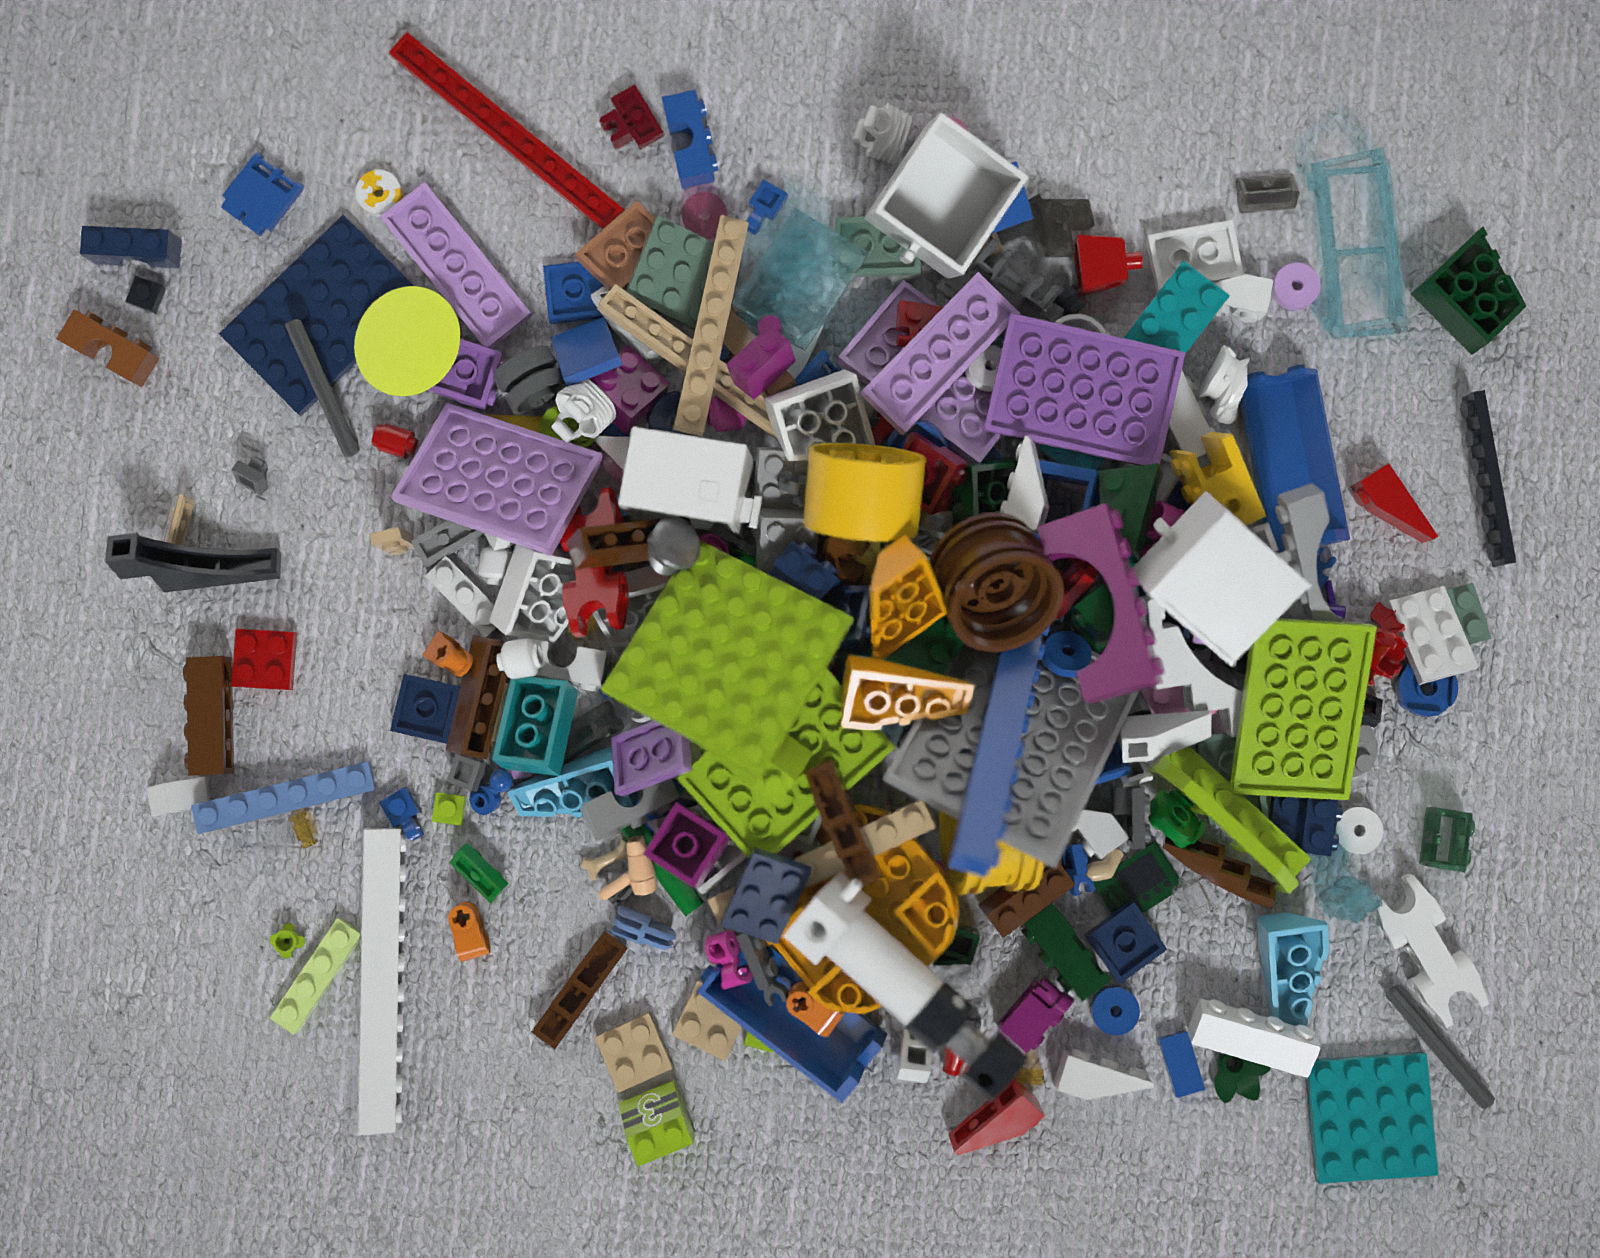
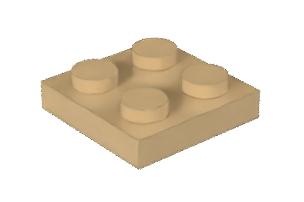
M698 979L672 1035L726 1061L742 1026L697 992L703 981Z
M647 1012L594 1037L618 1093L673 1069L672 1061L651 1012Z

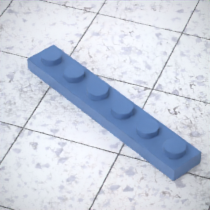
M367 761L191 805L197 834H203L377 789L371 763Z

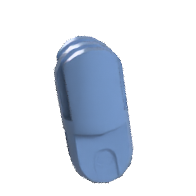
M619 905L617 911L619 915L614 919L615 926H612L611 934L640 945L647 944L661 950H668L673 947L674 942L672 940L676 939V933L672 928L654 921L651 916Z

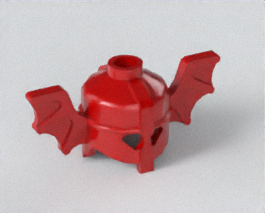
M1381 602L1376 603L1370 614L1371 621L1380 627L1376 628L1368 684L1370 685L1375 684V675L1392 679L1395 673L1399 674L1402 669L1400 662L1406 655L1404 649L1408 647V643L1402 636L1398 635L1400 632L1405 631V624L1399 623L1394 614L1396 610L1393 611L1386 608Z

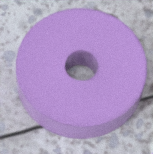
M1300 262L1287 264L1273 278V298L1285 309L1293 311L1302 310L1308 307L1319 295L1321 287L1319 276L1307 264ZM1292 283H1297L1300 290H1294Z

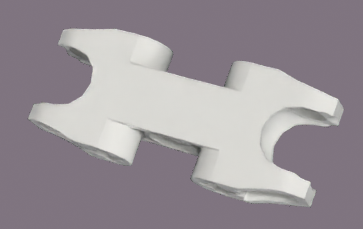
M1406 874L1401 877V884L1404 888L1406 899L1404 905L1399 910L1392 911L1379 895L1374 894L1366 897L1374 926L1385 944L1393 951L1403 946L1419 972L1418 975L1408 980L1417 1000L1441 1027L1447 1029L1454 1025L1448 1003L1450 997L1455 992L1463 991L1475 1006H1480L1481 1008L1489 1004L1481 977L1470 958L1461 950L1451 955L1435 929L1436 926L1446 920L1436 899L1422 886L1413 874Z

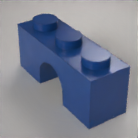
M696 90L663 96L662 101L670 135L685 133L693 138L689 147L674 151L681 188L685 189L715 182L714 172L719 171L716 155L709 154L708 145L713 144L709 126L704 127L702 117H707L704 100L697 99Z

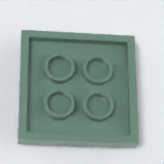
M657 215L626 292L652 311L695 331L714 242Z

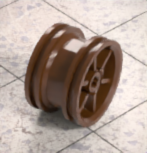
M984 513L970 517L945 533L933 550L929 566L943 596L946 615L957 636L966 645L988 652L1007 651L1018 648L1042 634L1055 620L1061 609L1064 589L1059 572L1044 553L1032 529L1023 520L1013 515Z

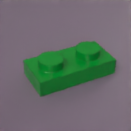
M467 842L459 848L449 862L490 904L499 897L509 884L502 874L495 870L482 857L480 852L473 849Z

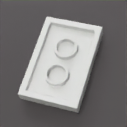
M1233 220L1150 234L1145 238L1156 293L1160 291L1182 261H1185L1213 283L1244 274Z
M1444 586L1393 599L1386 603L1388 609L1396 610L1394 614L1399 623L1405 624V631L1400 632L1398 635L1402 636L1408 643V647L1404 650L1419 685L1468 672L1478 667Z

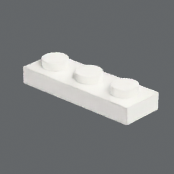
M445 556L426 575V578L486 638H489L498 629L489 621L495 604L448 556Z

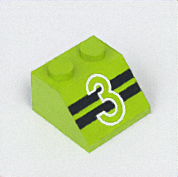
M674 1079L618 1103L626 1140L637 1167L694 1144L696 1134Z

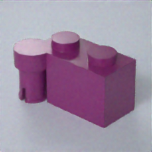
M769 315L762 318L757 326L759 335L726 364L734 385L753 400L796 362L790 341L782 336L781 322L775 316Z
M1046 976L1039 980L1043 986L1034 979L996 1023L997 1027L1025 1053H1028L1030 1049L1035 1050L1041 1045L1045 1039L1043 1034L1050 1026L1054 1028L1060 1023L1064 1013L1074 1001L1073 997L1066 991L1061 992Z

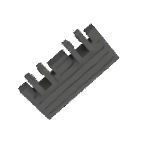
M995 239L989 242L976 261L973 259L963 275L950 279L943 277L935 289L950 301L979 272L1020 312L1019 315L1055 323L1064 311L1056 303L1051 306L1047 313L1044 311L1060 288L1056 284L1048 289L1040 303L1031 297L1044 282L1045 276L1043 274H1038L1023 295L1020 293L1026 287L1027 282L1007 268L1001 278L997 277L1011 258L1013 252L1007 249L1000 256L993 268L985 264V261L997 248L998 241ZM1007 327L998 336L1002 340H1004Z

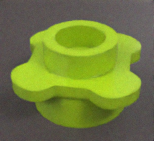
M293 923L284 924L282 930L272 934L269 939L270 944L284 959L290 958L297 948L304 947L306 943L305 937L300 936L296 932ZM289 938L290 943H286L285 939Z

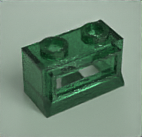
M1426 807L1419 865L1466 873V867L1471 861L1470 837L1474 834L1475 822L1472 819L1473 813ZM1441 816L1453 818L1448 862L1436 860L1437 846L1442 839V835L1439 832Z

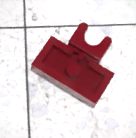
M636 84L611 97L615 109L599 119L603 131L607 132L611 129H617L610 136L614 149H619L630 143L633 138L639 150L664 137L663 130Z

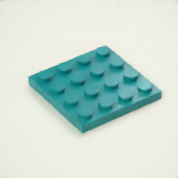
M1411 1052L1315 1060L1308 1078L1306 1077L1315 1181L1317 1183L1326 1184L1439 1176L1426 1053Z

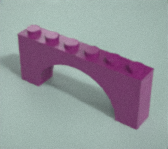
M1106 503L1037 527L1042 548L1047 557L1053 560L1078 558L1088 561L1103 575L1113 596L1115 624L1109 644L1095 662L1076 672L1084 702L1092 704L1162 684L1161 675L1165 674L1163 662L1160 656L1156 657L1153 645L1156 644L1154 631L1151 626L1147 627L1144 615L1148 614L1145 600L1143 597H1139L1136 586L1140 585L1139 577L1135 568H1131L1128 557L1131 556V549L1126 538L1122 539L1120 528L1123 527L1121 515L1118 510H1114V508Z

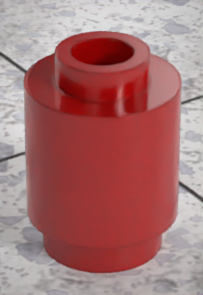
M388 423L385 425L378 424L372 435V446L377 447L378 451L407 459L409 455L415 454L418 447V439L415 438L414 431Z

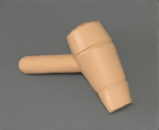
M643 835L630 837L626 842L628 871L599 891L598 896L601 900L609 899L629 884H631L633 893L640 896L651 894L657 889L656 872L652 860L643 855L647 849Z

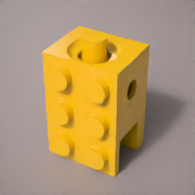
M1209 432L1200 437L1211 461V464L1203 468L1200 467L1194 452L1181 450L1169 452L1172 459L1170 467L1177 477L1179 476L1183 485L1181 493L1185 501L1190 503L1191 506L1207 491L1245 526L1266 516L1233 434Z

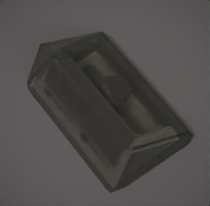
M1293 173L1236 178L1235 181L1240 213L1294 209L1297 205L1300 191Z

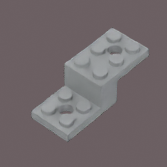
M757 447L753 499L755 495L762 496L763 500L758 528H750V533L757 542L755 568L766 574H769L775 567L773 563L792 541L797 545H800L803 541L817 554L819 532L810 530L803 525L804 507L792 503L794 495L777 489L779 485L777 481L778 476L784 471L791 472V481L797 483L800 475L807 476L808 460L789 461L783 449L776 447Z

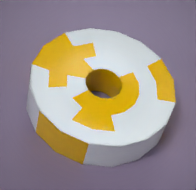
M372 170L365 173L359 179L356 185L355 196L358 204L368 214L380 217L403 199V189L392 173L385 170ZM379 190H383V191H384V193H383L382 196H380V197H376V196H375V194H376L377 191H379Z

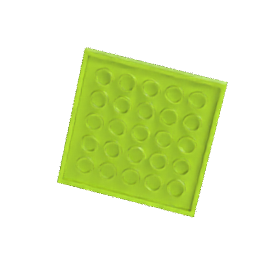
M699 540L700 555L698 561L692 567L681 569L671 576L604 683L601 691L607 696L762 779L854 622L853 617Z

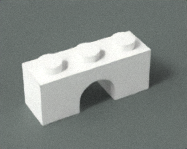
M531 639L535 644L540 645L543 653V666L539 667L538 673L531 677L579 683L578 689L596 692L597 686L601 687L605 683L610 658L609 652L577 647L576 658L573 663L567 667L560 668L552 660L553 643Z

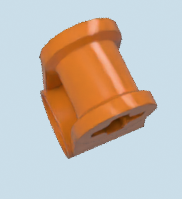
M439 630L422 654L423 657L443 669L446 668L458 677L464 676L470 670L473 663L471 653L460 646L459 642Z
M469 901L459 903L449 912L448 923L460 962L490 954V941L484 929L479 909L474 903ZM461 912L464 914L469 913L470 918L466 922L464 919L459 920L458 915Z
M803 981L795 983L791 987L787 999L788 1011L807 1024L817 1034L828 1037L846 1012L839 1013L826 1008L806 992V990L809 991L810 989ZM802 996L806 998V1000L803 999L801 1002L796 1000L800 999Z

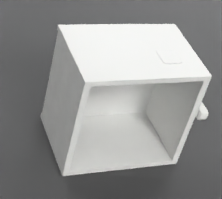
M941 112L926 124L864 219L906 249L899 256L902 262L909 264L912 263L915 257H918L941 275L950 279L965 273L1029 177Z
M632 427L618 505L635 521L685 516L690 518L693 528L710 530L714 522H719L734 534V537L743 539L746 523H750L749 528H758L763 497L755 495L754 499H750L756 464L747 445Z
M1207 491L1200 496L1171 528L1161 518L1153 524L1162 537L1134 566L1139 582L1147 594L1231 666L1306 589L1308 590L1311 587L1290 565Z

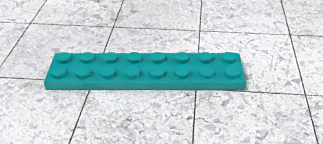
M1182 261L1124 336V339L1187 352L1230 295L1185 261ZM1041 444L1038 448L1058 464L1096 470L1105 459Z

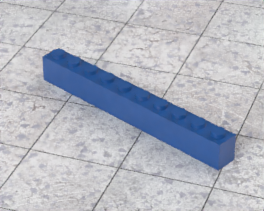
M1050 626L1034 640L1018 648L999 651L948 867L987 877L991 866L996 868L998 866L1002 849L997 847L998 839L1003 840L1008 821L1003 820L1004 811L1009 812L1014 794L1009 792L1010 784L1015 785L1018 777L1019 767L1014 766L1016 758L1020 759L1023 753L1025 741L1020 740L1021 733L1027 732L1031 716L1026 714L1027 707L1031 708L1034 702L1036 691L1032 690L1031 687L1032 683H1037L1040 675L1041 666L1036 665L1037 659L1042 660L1046 642L1042 641V636H1047Z

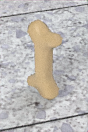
M625 837L621 838L620 844L615 850L598 858L584 857L580 865L588 870L590 879L596 880L602 868L619 860L627 859L626 842L628 840Z

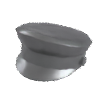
M666 517L659 521L647 540L650 564L659 574L673 575L681 569L692 567L698 561L700 555L699 537L695 529L684 519Z

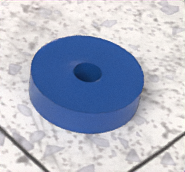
M1059 631L1053 633L1047 639L1043 661L1048 669L1059 676L1076 677L1077 671L1088 667L1092 651L1088 642L1080 635L1070 631Z
M1107 986L1094 995L1091 1001L1090 1013L1092 1020L1099 1029L1107 1034L1118 1036L1130 1032L1136 1026L1140 1016V1007L1135 996L1125 988ZM1115 1005L1119 1006V1013L1111 1015L1110 1009Z

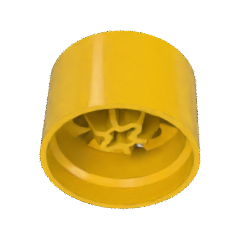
M821 443L810 446L803 525L810 530L822 534L856 540L897 541L903 535L908 539L916 537L918 534L926 458L916 452L871 444Z

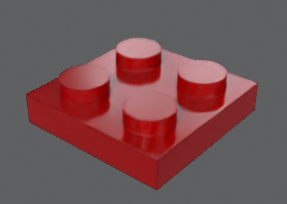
M236 628L231 687L293 690L297 632Z

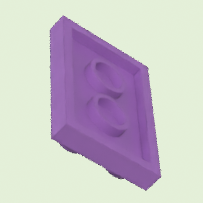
M654 720L611 738L615 794L625 796L692 770L690 740Z

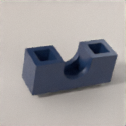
M82 226L80 255L95 265L123 266L124 260H136L144 262L151 267L180 268L182 240L168 229Z

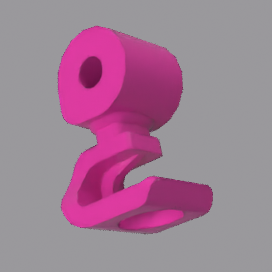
M728 930L708 936L705 940L706 954L711 964L720 963L723 966L721 969V987L728 989L750 983L753 975L748 964L738 966L740 963V959L737 957L739 942L735 933Z

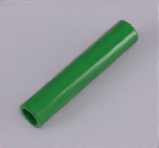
M645 824L635 829L631 825L621 829L622 834L627 840L630 837L643 835L647 847L654 838V835ZM652 861L656 872V879L685 917L704 903L692 886Z

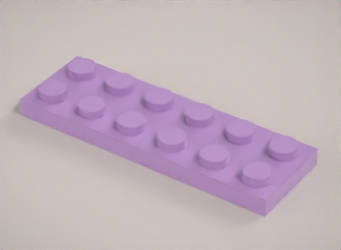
M423 182L380 216L382 221L484 347L492 349L533 316L426 182Z
M978 272L861 391L860 395L903 436L1005 330L1010 314L1019 315L1020 312Z

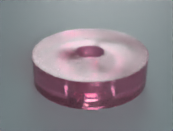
M699 192L689 197L683 205L681 214L684 228L708 240L716 237L720 216L728 217L727 209L722 199L710 192ZM704 212L710 215L706 220L700 218V215Z
M603 451V457L600 461L601 465L622 486L624 470Z

